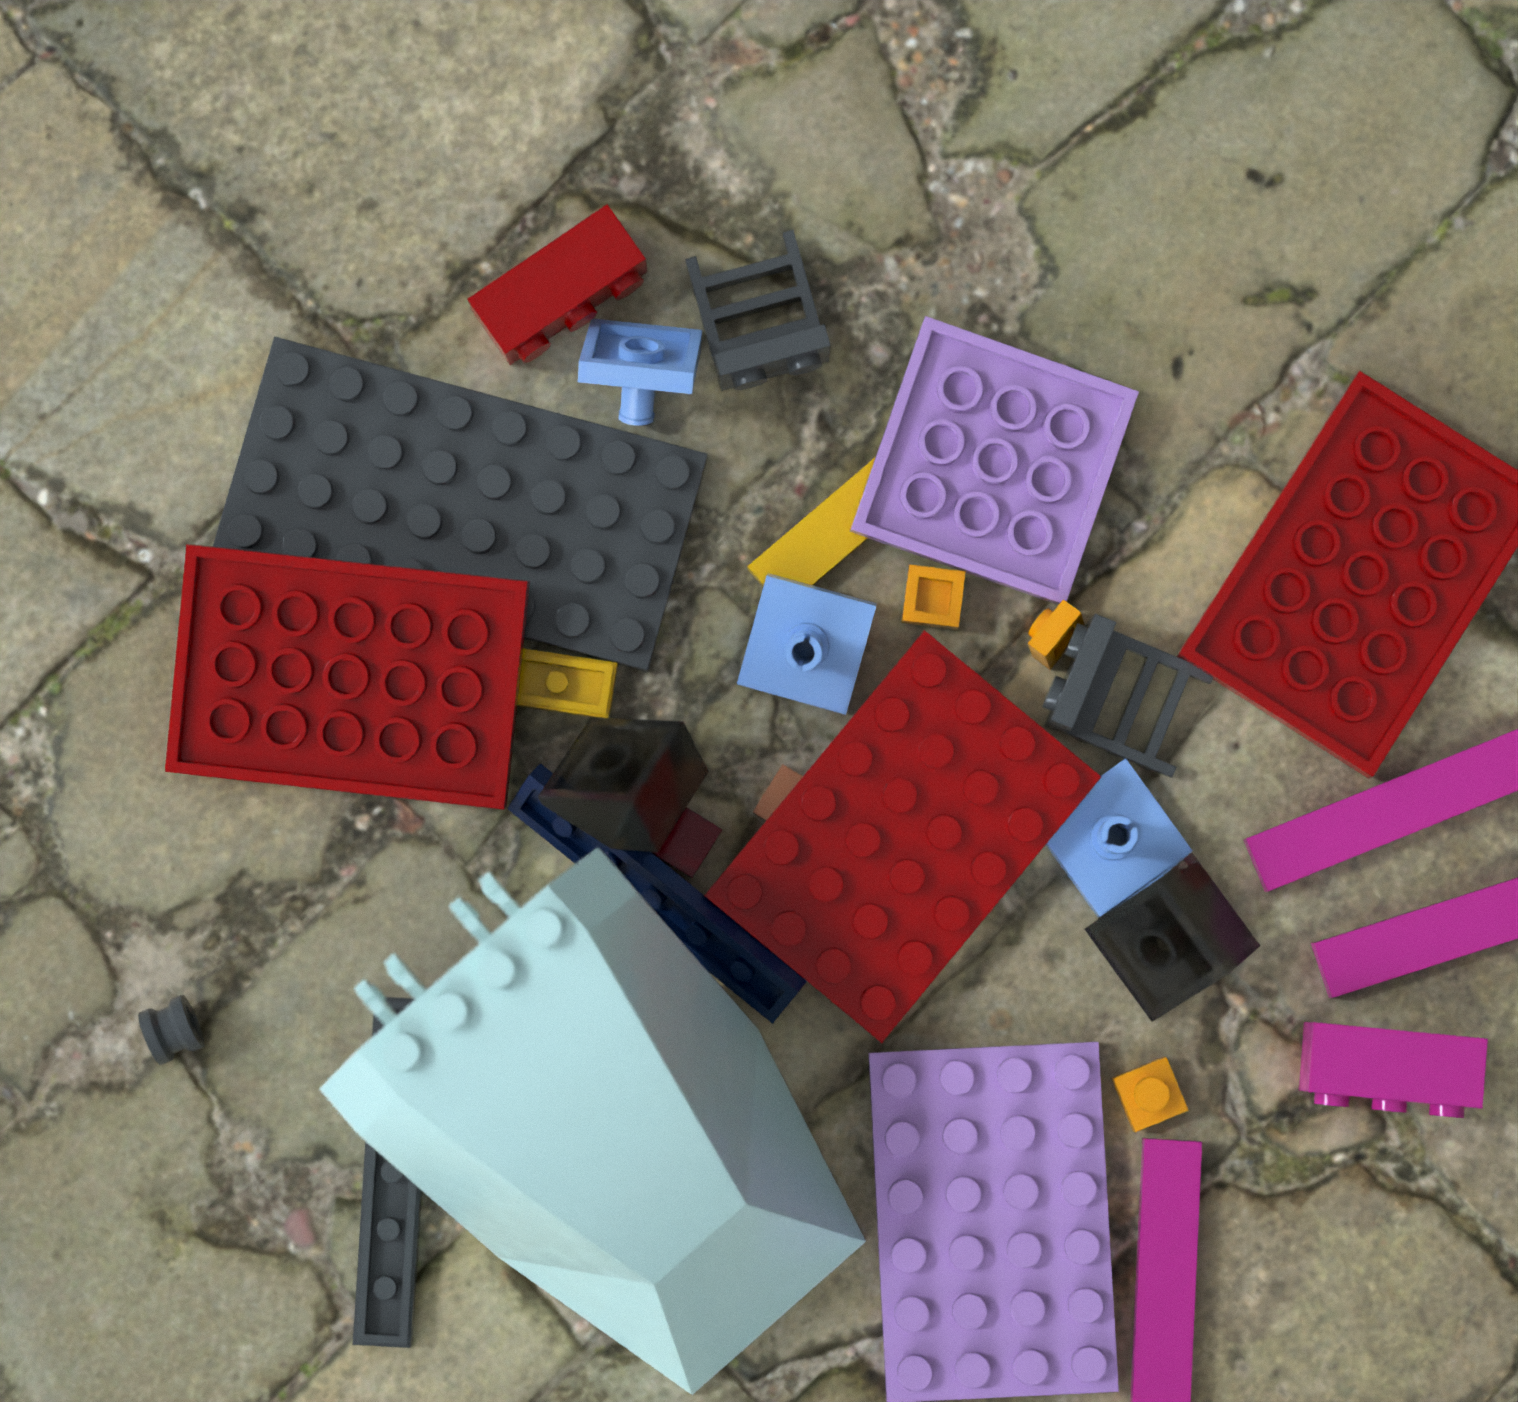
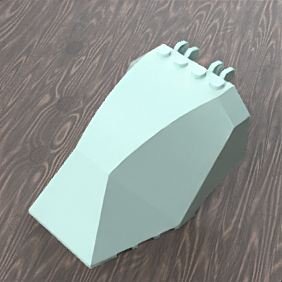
M597 847L543 888L522 908L488 871L478 880L482 885V891L494 904H498L509 916V919L491 933L479 919L480 915L468 902H464L460 897L449 905L451 911L480 944L428 989L395 953L384 961L388 974L415 999L399 1014L386 1002L385 996L374 984L364 979L354 987L359 997L385 1027L361 1046L330 1077L320 1090L361 1138L498 1258L693 1395L863 1245L866 1240L759 1029L601 849Z

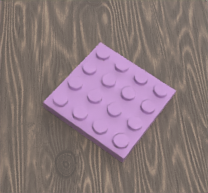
M925 316L850 532L957 570L966 571V573L1057 605L1063 599L1067 602L1139 391Z

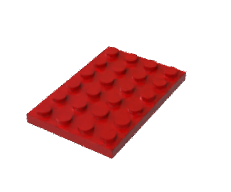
M1359 371L1180 649L1177 657L1188 661L1213 677L1214 681L1368 779L1372 778L1518 548V470Z
M186 544L165 772L504 810L507 808L530 581Z
M924 630L704 896L882 1043L1096 785L1101 776Z

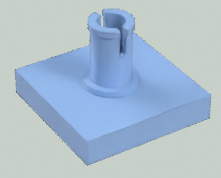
M593 318L590 321L579 359L578 382L622 387L619 420L636 426L651 424L654 421L655 415L653 412L655 390L692 394L701 353L703 330Z
M768 573L737 685L846 715L877 603Z
M1126 758L1101 775L1100 780L1046 844L1097 917L1103 916L1193 851Z

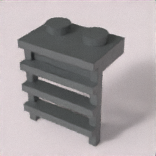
M794 230L782 233L788 254L702 277L696 256L685 259L721 391L732 388L735 390L750 389L764 384L768 378L789 373V375L808 373L820 368L823 363L829 362L830 341L825 324L820 325ZM791 269L793 271L797 286L714 309L710 308L707 292ZM799 301L802 302L806 318L723 341L719 340L715 324Z
M1094 614L1086 626L1077 623L1064 652V655L1072 658L1064 679L1055 675L1042 705L1043 708L1050 710L1044 727L1060 731L1076 738L1075 740L1091 744L1107 751L1111 755L1126 758L1142 768L1153 770L1172 778L1176 766L1157 759V753L1189 676L1207 684H1211L1213 677L1186 660L1114 631L1117 622L1098 614ZM1126 650L1146 659L1111 740L1092 731ZM1159 663L1177 672L1146 748L1142 753L1124 744L1156 666Z

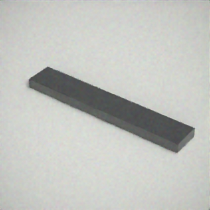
M385 997L386 1002L397 1014L401 1013L415 1000L414 998ZM374 1014L372 1037L385 1027ZM366 1141L353 1345L411 1348L413 1346L422 1190Z

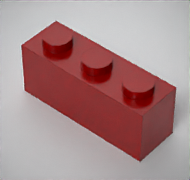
M606 204L467 300L472 312L508 364L512 365L519 359L523 363H528L542 355L551 346L548 339L567 327L570 332H573L589 323L598 313L595 307L612 296L616 300H621L637 290L644 282L641 276L648 272L646 258L609 205Z

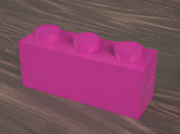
M1304 1022L1299 1090L1315 1093L1314 1104L1349 1107L1350 1096L1372 1098L1371 1109L1406 1113L1408 1101L1429 1103V1115L1464 1118L1465 1107L1483 1109L1488 1039Z

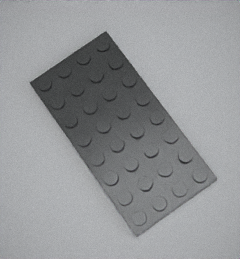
M274 336L213 547L530 581L524 639L648 672L708 460V454Z

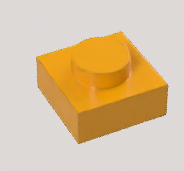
M909 564L901 623L958 630L966 571Z
M1064 599L1054 611L1050 608L1045 609L1034 621L1028 632V635L1032 637L1028 642L1032 657L1051 670L1064 654L1076 624L1079 623L1085 626L1082 613Z
M1165 1056L1111 1078L1134 1132L1189 1111L1168 1059Z

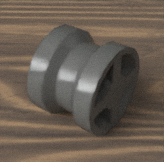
M184 995L171 999L168 1007L157 1011L149 1008L138 1014L139 1024L146 1044L159 1065L172 1061L175 1053L187 1049L193 1052L205 1047L198 1019Z

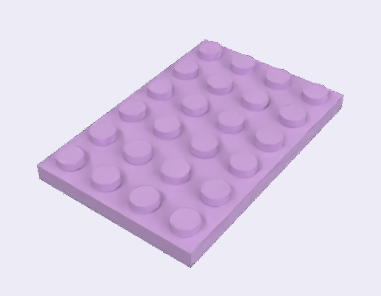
M1099 1042L868 1053L886 1401L919 1402L1119 1392Z

